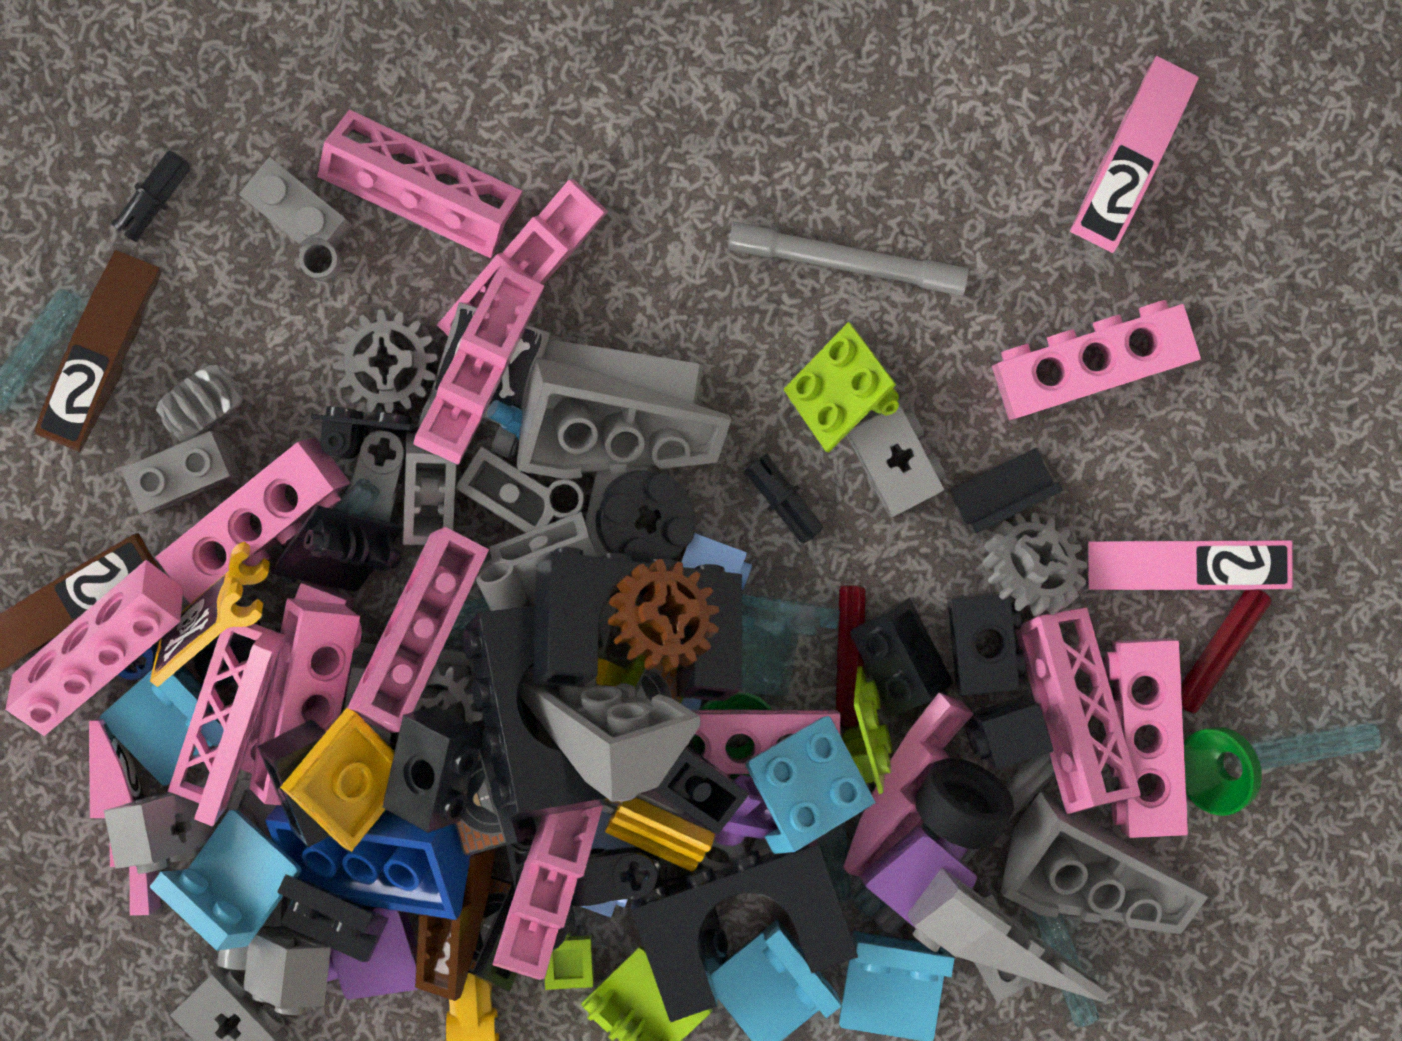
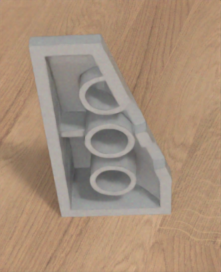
M536 358L523 400L517 470L560 479L582 478V473L610 470L611 474L627 473V468L656 465L658 468L664 469L717 463L732 419L730 415L583 367Z
M532 667L525 671L518 686V695L585 782L612 802L629 801L637 797L639 793L657 788L700 727V716L674 699L658 694L652 697V701L635 696V687L624 683L615 687L596 684L595 677L582 688L533 683Z
M1041 791L1013 829L1000 891L1003 897L1041 916L1057 918L1058 913L1081 916L1083 921L1099 923L1100 919L1125 922L1130 928L1181 934L1208 898L1204 891L1082 813L1076 812L1066 815L1062 802Z
M944 868L939 870L907 914L916 928L912 935L934 952H937L942 946L954 956L1101 1002H1105L1110 995L1099 981Z

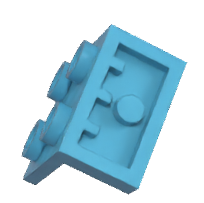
M184 666L179 668L158 687L150 682L151 670L104 711L99 718L104 719L111 733L163 786L171 783L203 686ZM211 704L209 705L207 714L214 711ZM215 719L203 724L201 733L209 748L212 745L215 747L219 746L224 729L219 719ZM196 747L193 756L200 754Z
M829 716L821 717L747 760L745 764L778 826L776 830L764 836L773 854L796 852L876 803Z
M230 810L188 869L161 871L150 888L215 950L219 951L247 947L283 898V895L277 893L285 874L298 877L301 867L239 810Z
M779 919L775 920L725 960L721 966L710 973L717 998L751 1041H782L819 1010L825 1018H828L841 1007L836 990L820 971L811 974L803 949Z
M853 931L852 940L858 958L848 961L839 1015L840 1027L912 1040L933 1041L944 976L952 977L955 959L953 954L942 946L937 952H934L919 941Z

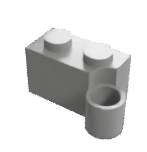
M269 157L239 195L303 246L299 253V264L305 274L321 282L335 279L340 274L343 266L342 256L336 248L354 225ZM320 249H329L332 255L330 267L325 272L314 273L310 267V258L313 253Z
M482 446L455 487L525 533L553 523L556 517L567 518L580 513L586 503L584 490L578 483L563 479L553 482L548 487L526 472L518 471L515 465ZM562 485L572 486L579 495L577 507L569 513L558 511L552 501L554 491Z
M582 512L490 546L492 563L484 566L476 576V581L490 611L534 606L536 598V566L551 551L553 552L557 548H578L583 550V555L600 557Z
M262 926L247 947L219 950L217 965L226 969L246 970L243 989L252 994L253 1000L270 1003L275 1006L274 1011L280 1014L300 1015L304 1013L305 1007H320L325 1004L331 947L285 926Z

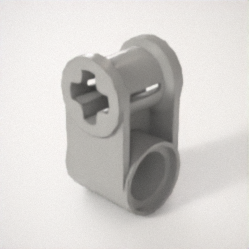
M379 430L370 433L364 439L355 472L350 480L351 484H349L346 492L344 512L390 523L394 522L398 511L393 509L396 498H402L405 478L406 438L403 434L392 430ZM389 439V448L396 451L395 459H387L382 464V455L376 453V446L386 444Z

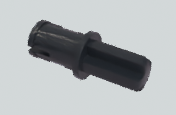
M173 151L166 152L143 184L138 182L135 184L136 193L111 224L120 232L125 230L135 217V221L124 235L138 242L141 234L160 209L167 210L169 205L166 202L191 169L190 164Z
M768 453L743 472L770 504L767 508L769 512L775 510L799 542L804 544L821 532L823 525L797 493L800 489L799 486L793 487L770 459Z

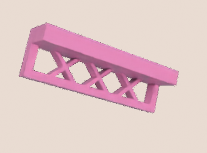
M350 109L324 141L317 176L489 258L496 251L504 225L517 206L523 192ZM351 130H354L369 137L372 143L360 144L346 136ZM403 153L413 158L415 163L402 164L394 160L391 155ZM435 175H450L456 178L459 184L447 185L438 181ZM490 194L503 200L504 203L498 209L481 201L478 195Z
M1087 607L1057 612L1054 615H1040L1021 624V629L1015 630L1020 649L1024 652L1026 671L1034 700L1040 706L1054 750L1049 754L1066 815L1141 796ZM1075 623L1079 637V644L1076 650L1064 642L1059 624ZM1078 668L1090 676L1093 688L1089 697L1077 689L1074 676ZM1092 715L1104 725L1106 736L1102 744L1090 736L1087 724ZM1105 763L1116 769L1122 790L1106 792L1101 774Z
M257 624L246 627L227 628L219 635L168 792L199 803L194 820L213 826L228 806L286 635ZM234 632L256 640L248 660L241 663L238 662L230 647ZM225 660L229 668L221 671ZM233 675L239 687L234 702L224 706L215 687L217 681ZM211 704L214 711L207 714L209 705ZM219 719L224 732L219 746L210 749L201 733L203 724ZM196 747L200 754L193 756ZM204 761L210 772L205 788L184 781L188 768Z

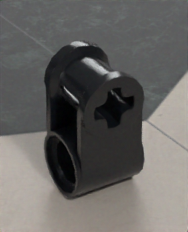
M636 846L615 849H591L584 876L577 879L570 905L590 906L614 900L646 896L653 890L660 876L661 863L659 857ZM633 861L638 862L641 870L649 871L645 874L642 882H636L634 874H626Z

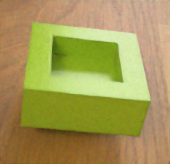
M592 935L568 937L557 949L552 951L544 978L545 990L594 987Z

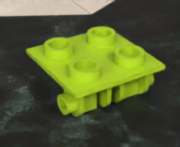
M850 322L824 346L783 390L827 453L871 410L889 416L899 408V395L893 388L896 385L895 381Z
M858 666L854 707L860 726L848 728L844 732L842 740L865 783L875 781L878 793L882 794L884 793L885 774L891 773L888 753L893 752L892 742L887 725H879L877 710L881 709L876 683L875 681L867 682L863 666Z
M641 945L581 1003L583 1008L589 1013L587 1019L590 1021L594 1020L607 1033L610 1031L608 1038L612 1041L616 1038L620 1041H681L712 1012L711 1009L670 1023L645 949Z

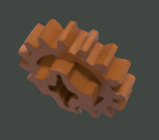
M657 559L650 565L649 569L643 563L631 571L632 577L626 575L618 582L617 587L622 593H616L609 599L608 604L618 609L619 612L608 619V625L620 626L622 631L614 639L615 644L628 642L631 648L627 658L631 661L640 654L645 657V669L649 671L657 666L660 661L665 673L676 669L679 663L684 668L697 661L696 654L701 656L711 648V645L705 638L712 637L719 630V627L709 622V618L720 612L719 607L707 605L705 600L713 593L712 588L707 587L700 590L696 584L701 574L696 571L689 577H685L682 575L683 563L679 561L671 566L668 571H666L663 559ZM647 587V592L643 595L644 602L640 606H635L638 594L643 588ZM692 625L688 639L681 645L680 640L685 637L684 628Z

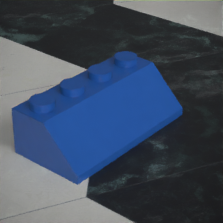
M277 805L265 819L273 842L301 867V872L298 875L299 878L310 881L360 905L457 920L461 914L470 855L467 856L462 851L455 823L427 833L392 812L385 810L351 852L343 848L332 836L308 848L292 832L281 805Z

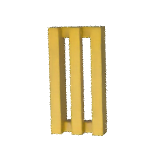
M637 797L629 801L620 802L610 816L605 829V833L691 872L695 871L698 862H701L705 853L711 849L715 833Z

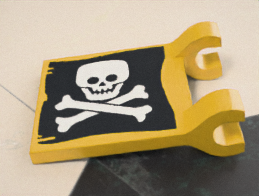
M245 541L233 548L229 561V571L182 610L180 623L159 640L150 682L156 687L160 686L225 629L250 626L260 619L263 603L258 598L248 607L236 605V602L242 597V585H254L262 582L267 577L270 562L265 558L255 566L245 565L242 561L249 557L251 548Z

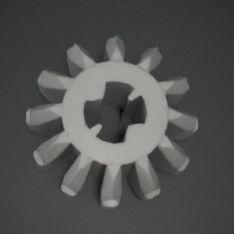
M208 365L203 370H199L194 375L186 378L182 383L175 386L173 390L164 395L162 400L158 402L156 411L162 418L161 422L170 433L172 432L179 441L184 442L204 434L224 420L241 405L243 396L230 374L225 373L218 365Z

